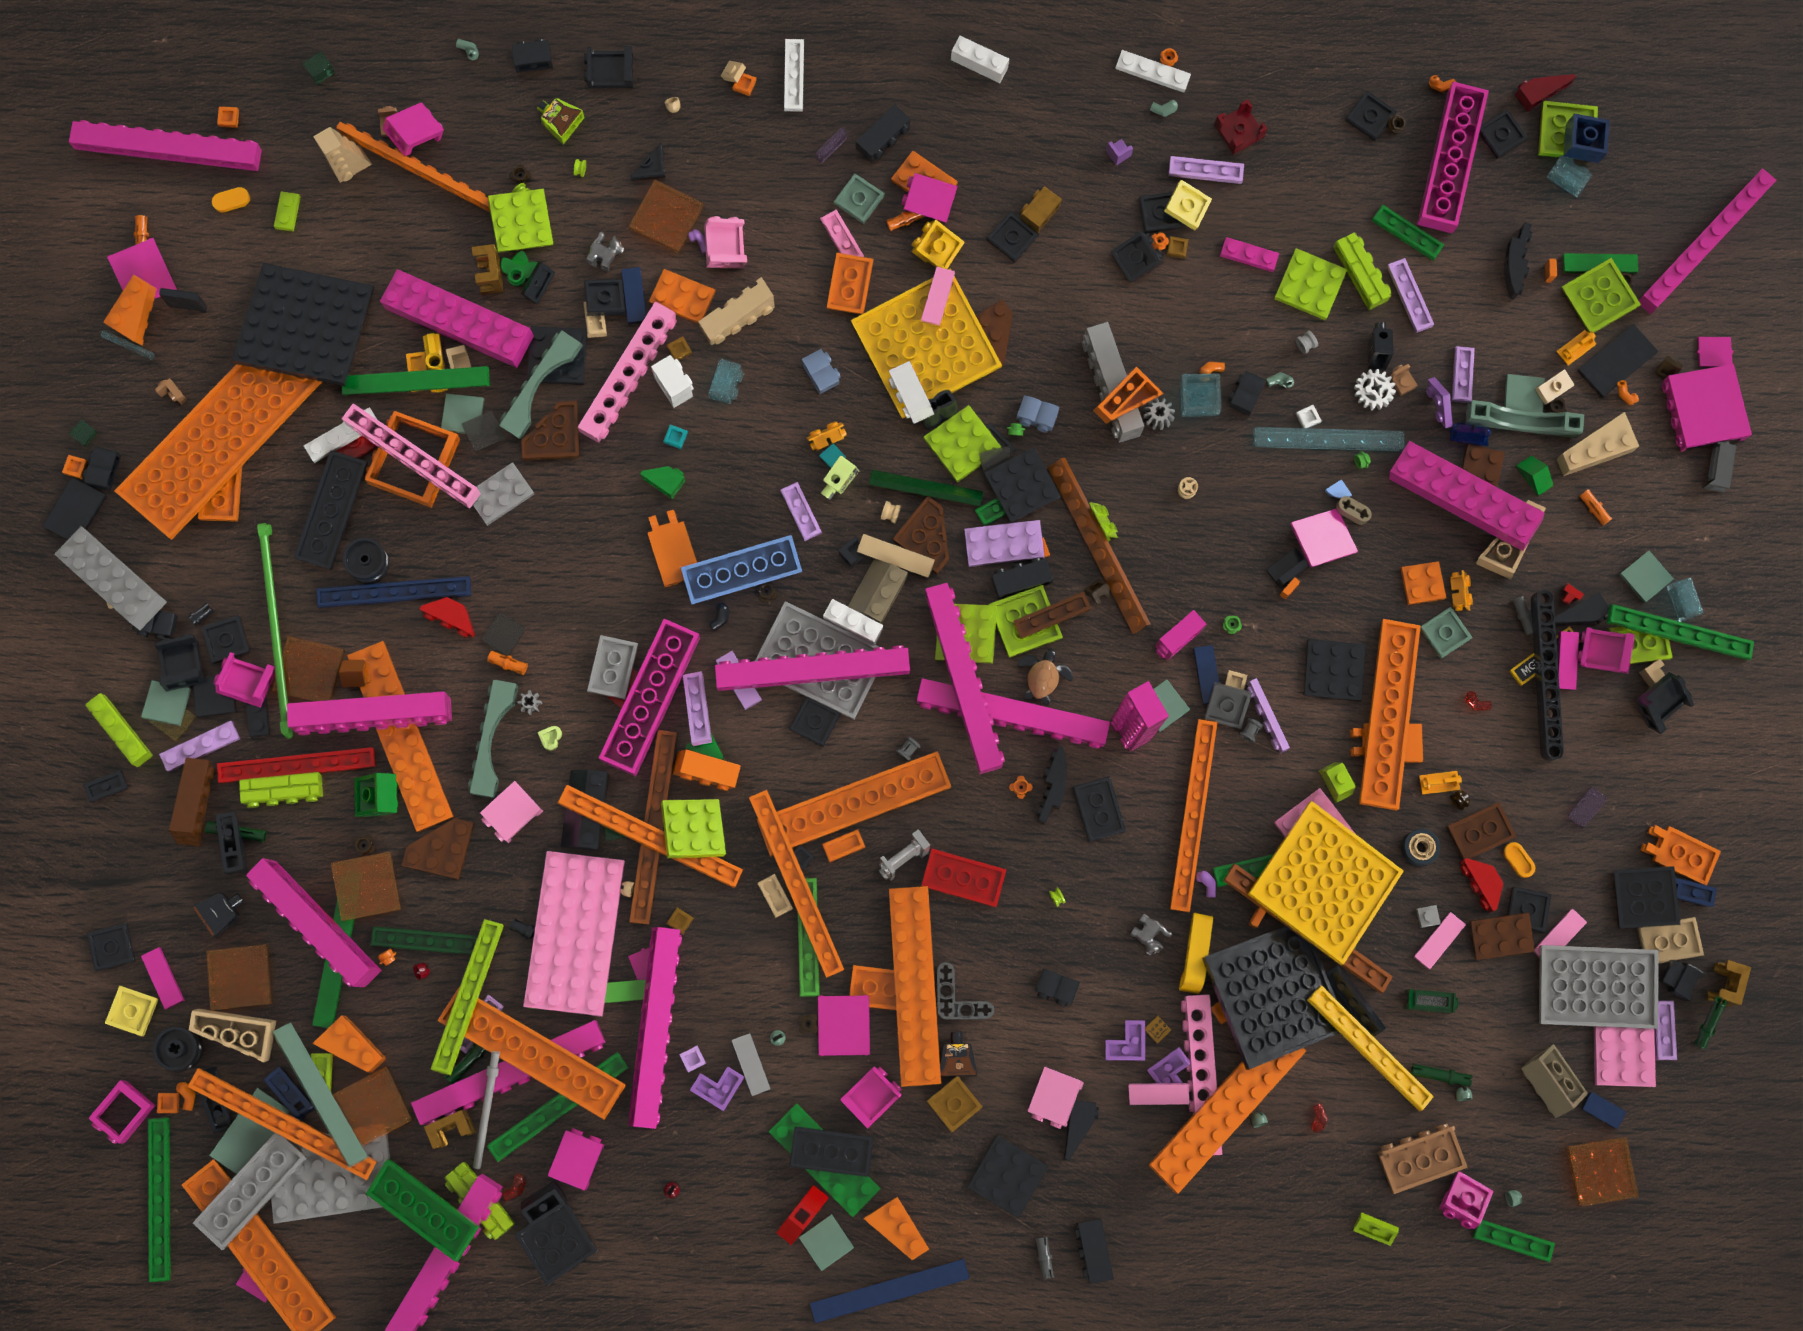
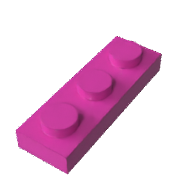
M1226 237L1220 256L1274 272L1279 253Z

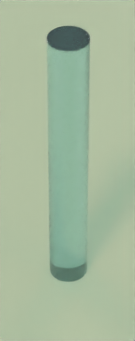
M105 330L101 332L102 338L145 358L153 360L155 353Z

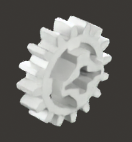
M1370 369L1367 374L1363 372L1361 378L1356 380L1357 385L1354 386V389L1358 391L1354 396L1360 397L1358 403L1364 402V408L1369 405L1371 410L1375 406H1377L1378 410H1381L1382 405L1387 407L1388 401L1391 402L1394 397L1392 395L1395 394L1396 390L1392 388L1395 386V383H1390L1392 377L1386 378L1385 371L1379 374V369H1376L1375 373ZM1368 381L1367 386L1363 388L1364 382ZM1387 391L1385 398L1382 399V393Z

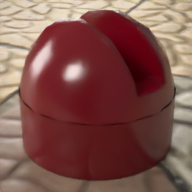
M425 963L413 966L414 974L418 980L424 979L430 974V969H426L428 965Z
M669 1182L664 1187V1194L668 1198H675L680 1193V1187L675 1182ZM672 1185L675 1186L671 1195L667 1194Z

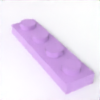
M1171 156L1168 176L1242 184L1244 164Z
M1406 259L1388 264L1387 269L1415 333L1433 327V320Z
M700 671L683 675L692 745L712 743L703 673Z
M1257 678L1251 680L1247 684L1246 690L1252 692L1251 698L1256 703V712L1259 716L1262 715L1264 719L1263 726L1266 732H1270L1273 738L1271 742L1274 749L1278 750L1279 753L1285 752L1290 748Z
M229 721L159 755L166 771L171 772L184 766L186 758L199 759L239 740L240 737L234 723Z

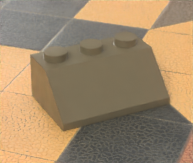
M874 559L848 607L882 624L904 585L908 572L891 563Z
M1554 1044L1530 1059L1521 1068L1524 1076L1534 1086L1536 1093L1543 1099L1547 1109L1555 1118L1573 1110L1588 1094Z

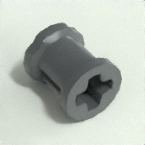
M1248 718L1247 725L1243 732H1240L1239 736L1250 743H1254L1256 741L1255 737L1263 725L1252 718Z
M907 736L906 742L900 749L897 748L896 752L909 762L911 755L916 749H920L921 746L913 738Z

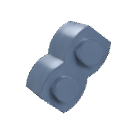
M822 349L801 359V364L819 395L839 385V378H841L836 368L833 369L830 365L832 361L827 352L824 353Z
M1024 395L1016 420L1023 426L1029 427L1033 425L1041 432H1052L1060 407Z

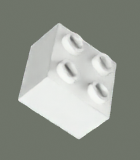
M669 355L651 366L655 380L673 408L693 397L692 390L694 388L691 385L692 381L687 374L683 375L682 366L677 358L674 360Z

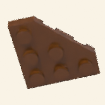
M1003 299L976 316L1002 367L1005 363L1013 316L1012 311Z
M577 401L558 402L535 425V428L521 440L522 460L580 458Z
M927 496L895 535L893 541L904 549L934 559L935 562L931 571L936 575L939 574L949 561L943 507Z
M457 818L450 820L408 845L401 866L459 880L475 823Z

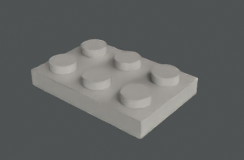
M512 462L476 486L481 494L473 506L488 526L533 496L534 492Z
M600 635L587 691L626 700L639 644Z

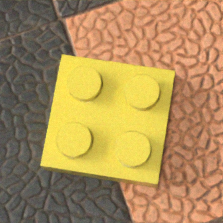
M1180 180L1164 212L1195 231L1199 227L1212 199L1183 180Z
M119 986L105 1024L144 1037L158 998Z

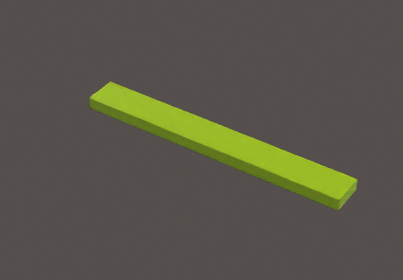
M486 919L483 921L433 1060L432 1071L451 1076L502 933L503 924Z

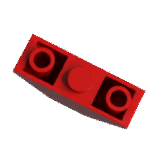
M446 597L420 607L424 618L430 621L436 619L440 621L441 626L449 630L451 627L458 630L457 633L466 638L469 635L474 638L475 632L469 613L463 604Z
M1468 858L1460 861V870L1464 876L1469 878L1472 891L1479 895L1482 908L1485 911L1487 910L1488 913L1497 910L1503 881L1494 866Z
M813 1185L776 1233L792 1245L829 1197Z

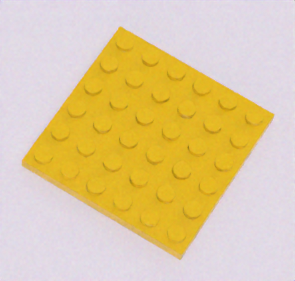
M955 276L940 326L921 321L933 278L851 320L902 419L906 417L903 411L905 405L904 402L899 403L896 396L898 390L897 388L893 389L890 384L889 378L892 377L889 370L910 361L927 398L933 399L941 391L950 390L953 393L1002 367Z
M1310 801L1248 895L1337 963L1343 965L1404 871L1313 801Z

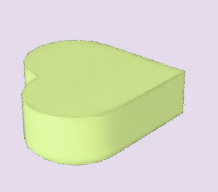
M551 726L537 732L546 750L554 751L558 747V740L562 737V731L559 727Z

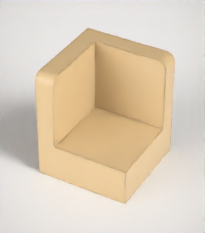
M464 345L446 349L451 369L471 367Z
M1661 659L1639 672L1649 687H1652L1665 676L1660 669L1664 666Z

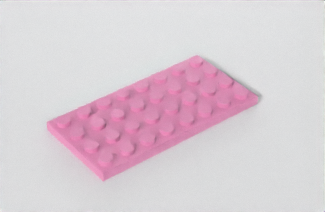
M547 851L523 1007L603 1017L625 864L624 860Z

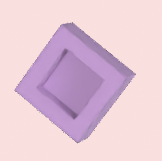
M698 1046L679 1054L688 1073L706 1064Z

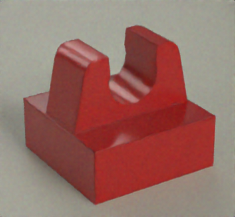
M1568 583L1561 589L1566 593L1561 601L1567 605H1570L1573 599L1581 600L1584 595Z

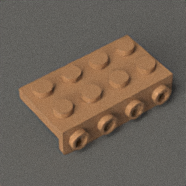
M1448 1123L1437 1126V1131L1430 1133L1429 1130L1418 1133L1419 1137L1412 1139L1410 1136L1401 1139V1144L1393 1146V1143L1381 1147L1382 1150L1378 1151L1377 1154L1392 1194L1468 1168L1456 1138L1454 1126H1448Z

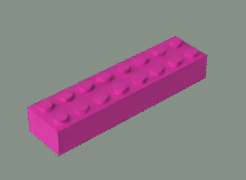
M1452 82L1448 89L1417 225L1452 234L1457 228L1489 90Z
M398 269L380 300L386 310L515 368H518L534 337L529 327Z
M1411 441L1408 442L1390 471L1389 480L1522 551L1525 550L1543 521L1545 514L1543 511Z
M663 619L599 756L601 762L635 777L637 776L700 640L698 633Z
M1148 681L1126 694L1112 716V722L1110 723L1114 731L1119 732L1121 735L1120 741L1125 749L1128 748L1131 752L1149 742L1169 715Z
M445 692L288 703V727L298 733V735L305 736L310 735V732L318 731V734H328L330 730L344 733L349 732V729L357 728V731H367L369 727L383 730L388 729V726L396 725V728H406L408 724L422 727L427 726V723L435 722V725H445L447 721H452L451 698Z
M262 858L246 875L250 879V885L256 890L260 889L263 893L262 897L268 903H273L277 907L275 909L280 916L286 917L290 921L288 924L295 931L299 930L303 934L302 939L307 944H312L316 948L315 952L322 959L326 958L330 962L329 967L334 972H339L343 976L342 980L349 987H366L382 971L277 861Z

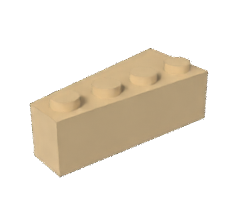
M331 127L313 136L340 183L350 180L353 175L372 165L361 146H356L353 141H349L345 136L342 137L339 132Z
M762 277L756 281L758 284L753 288L747 287L742 290L743 293L739 298L732 297L724 305L725 308H717L698 321L699 328L710 345L720 344L725 340L726 336L738 333L741 327L746 324L751 325L761 315L766 316L773 311V308H775L774 295Z
M1622 413L1562 453L1557 458V462L1563 476L1636 450L1639 444L1626 413Z
M1530 500L1526 502L1527 504L1543 512L1546 509L1545 507L1538 505ZM1496 537L1484 553L1480 555L1476 564L1511 580L1525 550L1522 551Z
M195 1009L191 1013L189 1031L217 1041L245 1055H250L259 1061L266 1062L270 1060L274 1038L272 1032L275 1030L276 1020Z

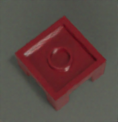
M1249 99L1240 103L1239 108L1229 115L1225 116V112L1218 115L1214 126L1233 155L1264 138L1268 130L1264 122L1259 125L1252 115L1253 105Z

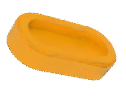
M237 187L214 195L212 205L218 212L231 211L246 206L250 201V195L246 189Z
M1516 842L1505 845L1503 856L1515 873L1521 878L1532 876L1535 872V864L1523 847Z

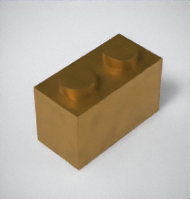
M1045 186L1041 191L1037 190L1032 197L1033 201L1030 204L1026 203L1021 210V220L1037 233L1059 209L1062 202L1060 197Z

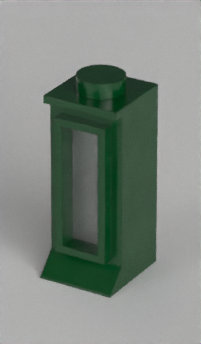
M1414 989L1405 990V994H1408V1003L1404 1005V1010L1451 1014L1455 1013V1009H1458L1456 993Z

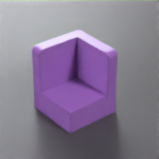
M1122 139L1114 144L1110 141L1107 144L1106 152L1114 164L1118 165L1131 157L1133 147H1127Z

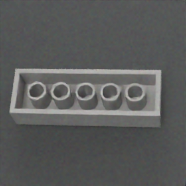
M1108 322L1087 328L1082 341L1083 350L1088 352L1089 367L1095 373L1093 376L1094 382L1101 390V393H1099L1101 401L1127 376ZM1138 408L1111 421L1113 425L1111 428L1114 438L1118 439L1119 443L1140 437L1144 428Z
M82 526L54 554L139 630L167 603L166 600Z

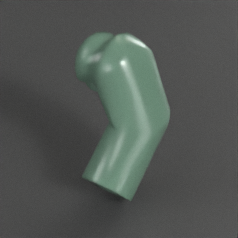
M461 39L457 40L456 48L465 50L468 59L473 61L478 59L479 52L474 43Z
M1170 100L1162 106L1153 102L1150 111L1166 117L1177 110L1178 104L1175 100Z
M1280 372L1266 378V384L1268 387L1279 384L1283 387L1291 388L1294 385V379Z

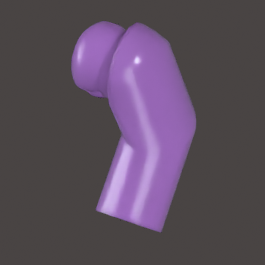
M694 229V231L688 233L690 241L694 242L697 240L702 254L706 255L705 236L699 230Z
M1207 871L1198 872L1196 880L1203 882L1206 886V897L1215 898V879Z

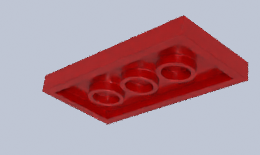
M931 849L921 887L928 886V889L996 908L1007 869Z

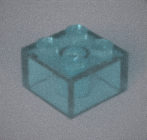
M1182 374L1179 380L1181 417L1219 416L1221 412L1220 374Z

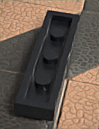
M1338 964L1326 972L1331 988L1349 1013L1373 1037L1383 1032L1386 1027L1341 965Z

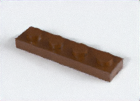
M1083 591L1014 620L1013 623L1020 639H1024L1091 610V607Z

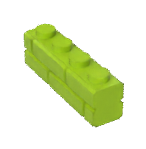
M1352 233L1336 241L1333 248L1344 268L1347 269V273L1367 309L1371 310L1387 302L1391 297V289L1388 284L1383 283L1381 271L1374 267L1372 255L1369 252L1366 253L1362 238L1360 236L1357 237L1356 233Z
M100 693L86 703L85 706L92 712V715L132 765L139 767L153 756L107 696Z
M319 772L243 779L239 781L240 801L242 804L247 805V808L259 807V803L275 806L280 801H286V804H295L300 799H305L306 802L318 801L317 798L323 797L322 775Z
M462 1162L445 1177L447 1181L445 1183L446 1187L450 1192L453 1193L455 1191L458 1194L459 1198L457 1200L460 1204L477 1179V1175L466 1162ZM499 1202L492 1204L490 1216L486 1221L481 1222L485 1227L483 1232L489 1239L494 1238V1240H497L516 1224Z

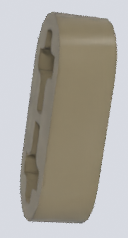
M1342 497L1336 504V510L1339 514L1359 525L1366 524L1372 516L1371 510L1367 506L1351 497ZM1344 503H1347V504H1348V505H1347V507H1348L1347 509H1344V508H1343V507H1344ZM1361 512L1364 513V515H1363L1364 518H1363V519L1360 517V515H1361L1360 513H1361Z

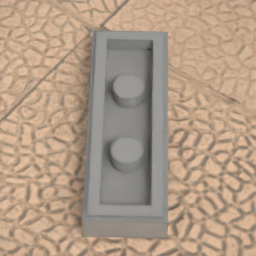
M751 1034L733 1039L732 1043L751 1095L754 1096L770 1090L771 1088Z

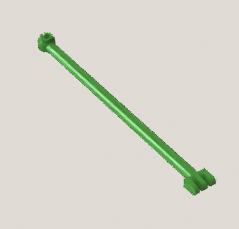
M261 523L257 525L261 546L281 716L280 729L281 733L290 739L293 737V730L288 727L287 720L288 699L269 547V536L272 535V528L270 524Z

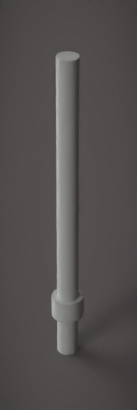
M492 1051L490 1066H487L486 1075L488 1078L473 1168L480 1169L495 1079L499 1073V1051Z

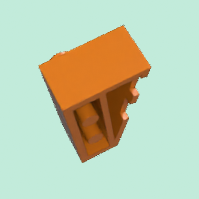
M133 274L103 323L143 346V336L145 328L147 329L148 326L147 320L149 312L152 310L157 288Z
M1135 367L1093 411L1107 424L1160 397L1164 393L1138 367Z
M682 750L676 753L672 775L680 776V778L685 780H696L700 784L710 786V784L716 785L717 789L728 791V789L735 788L741 765L690 750Z
M341 1015L313 1042L314 1045L366 1072L372 1073L387 1059L354 1023L344 1015Z
M895 1197L863 1218L911 1260L929 1250L898 1197Z

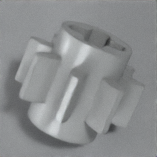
M530 690L526 695L521 693L522 701H517L519 705H523L521 711L527 710L529 715L535 710L539 712L538 705L543 704L542 701L537 700L539 694L536 693L533 696ZM528 699L534 703L532 706L527 704L526 701Z

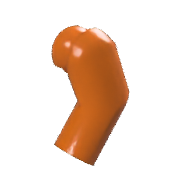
M1433 75L1430 77L1429 85L1432 89L1445 92L1450 88L1452 82L1456 81L1455 79H1450L1443 82L1437 75Z
M1207 362L1199 370L1200 378L1207 380L1213 371L1224 372L1225 363Z
M1624 380L1617 383L1619 397L1627 405L1637 403L1639 400L1636 393L1630 395L1627 382Z
M180 1082L176 1086V1091L184 1098L182 1109L192 1111L196 1092L188 1087L189 1083Z

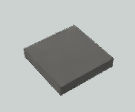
M1214 682L1204 720L1241 729L1252 692Z

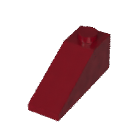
M1576 75L1534 78L1529 82L1525 80L1518 86L1519 89L1515 96L1528 112L1570 86L1575 80Z

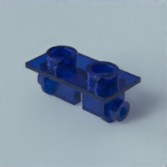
M1457 422V424L1454 423L1450 428L1451 440L1471 443L1478 446L1489 445L1488 437L1491 435V430L1488 427L1475 425L1473 431H1471L1470 424Z

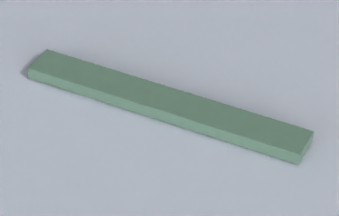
M291 1022L274 1030L272 1034L347 1166L350 1168L367 1159V1154Z

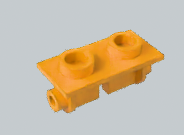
M1584 330L1556 352L1569 366L1597 344L1594 341L1596 335L1592 331L1589 333Z
M835 421L828 424L827 428L822 431L817 429L810 432V436L806 437L808 441L812 440V443H810L812 451L815 449L818 451L828 446L827 438H830L832 444L844 439V436L847 435L846 431L840 428L844 425Z
M1461 570L1462 575L1459 572H1454L1452 577H1450L1452 591L1459 590V593L1452 594L1453 607L1455 611H1462L1463 607L1470 611V605H1473L1472 594L1468 592V587L1471 586L1470 576L1464 570Z
M1457 771L1419 775L1422 795L1460 790L1459 783H1462V778L1460 775L1458 776Z

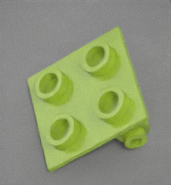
M1090 502L1091 509L1108 542L1111 540L1110 537L1118 538L1116 534L1117 528L1113 522L1110 523L1106 507Z

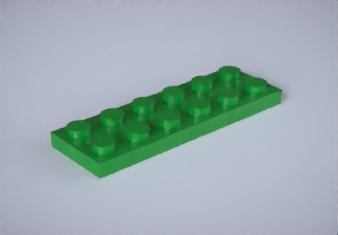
M796 1103L769 1133L791 1154L794 1127L823 1129ZM805 1169L852 1217L881 1189L870 1177Z
M390 1159L385 1161L366 1192V1195L453 1261H459L480 1227Z

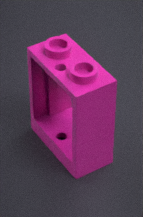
M1195 610L1159 639L1155 647L1157 648V654L1162 659L1165 658L1168 661L1202 632L1206 623Z
M120 1080L88 1119L93 1122L91 1125L100 1132L103 1130L107 1133V1139L112 1143L124 1144L156 1105L126 1080ZM122 1092L136 1103L141 1110L122 1133L118 1134L99 1117L119 1093Z

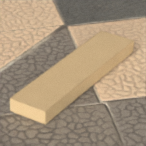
M863 534L857 550L859 553L928 578L935 562L932 558Z

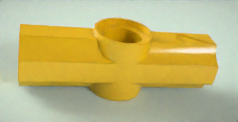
M431 333L423 336L426 354L425 362L428 370L445 369L440 335ZM433 360H440L437 366H431ZM448 389L431 390V392H444Z

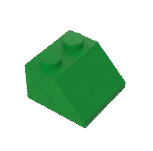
M374 773L354 778L355 817L397 813L396 774Z

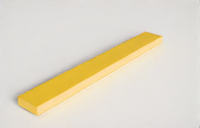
M1322 985L1318 986L1307 1001L1419 1112L1423 1111L1434 1096Z

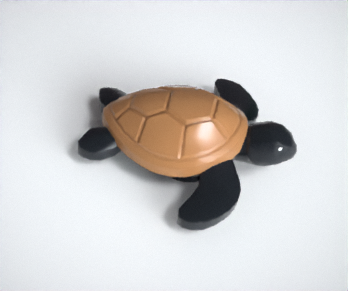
M1053 648L1045 652L1043 661L1032 655L1025 656L1019 660V667H1032L1027 677L1030 690L1025 693V700H1031L1035 697L1036 699H1041V702L1048 706L1050 703L1048 695L1057 687L1059 675L1070 682L1072 681L1073 674L1066 665L1053 664L1056 658Z

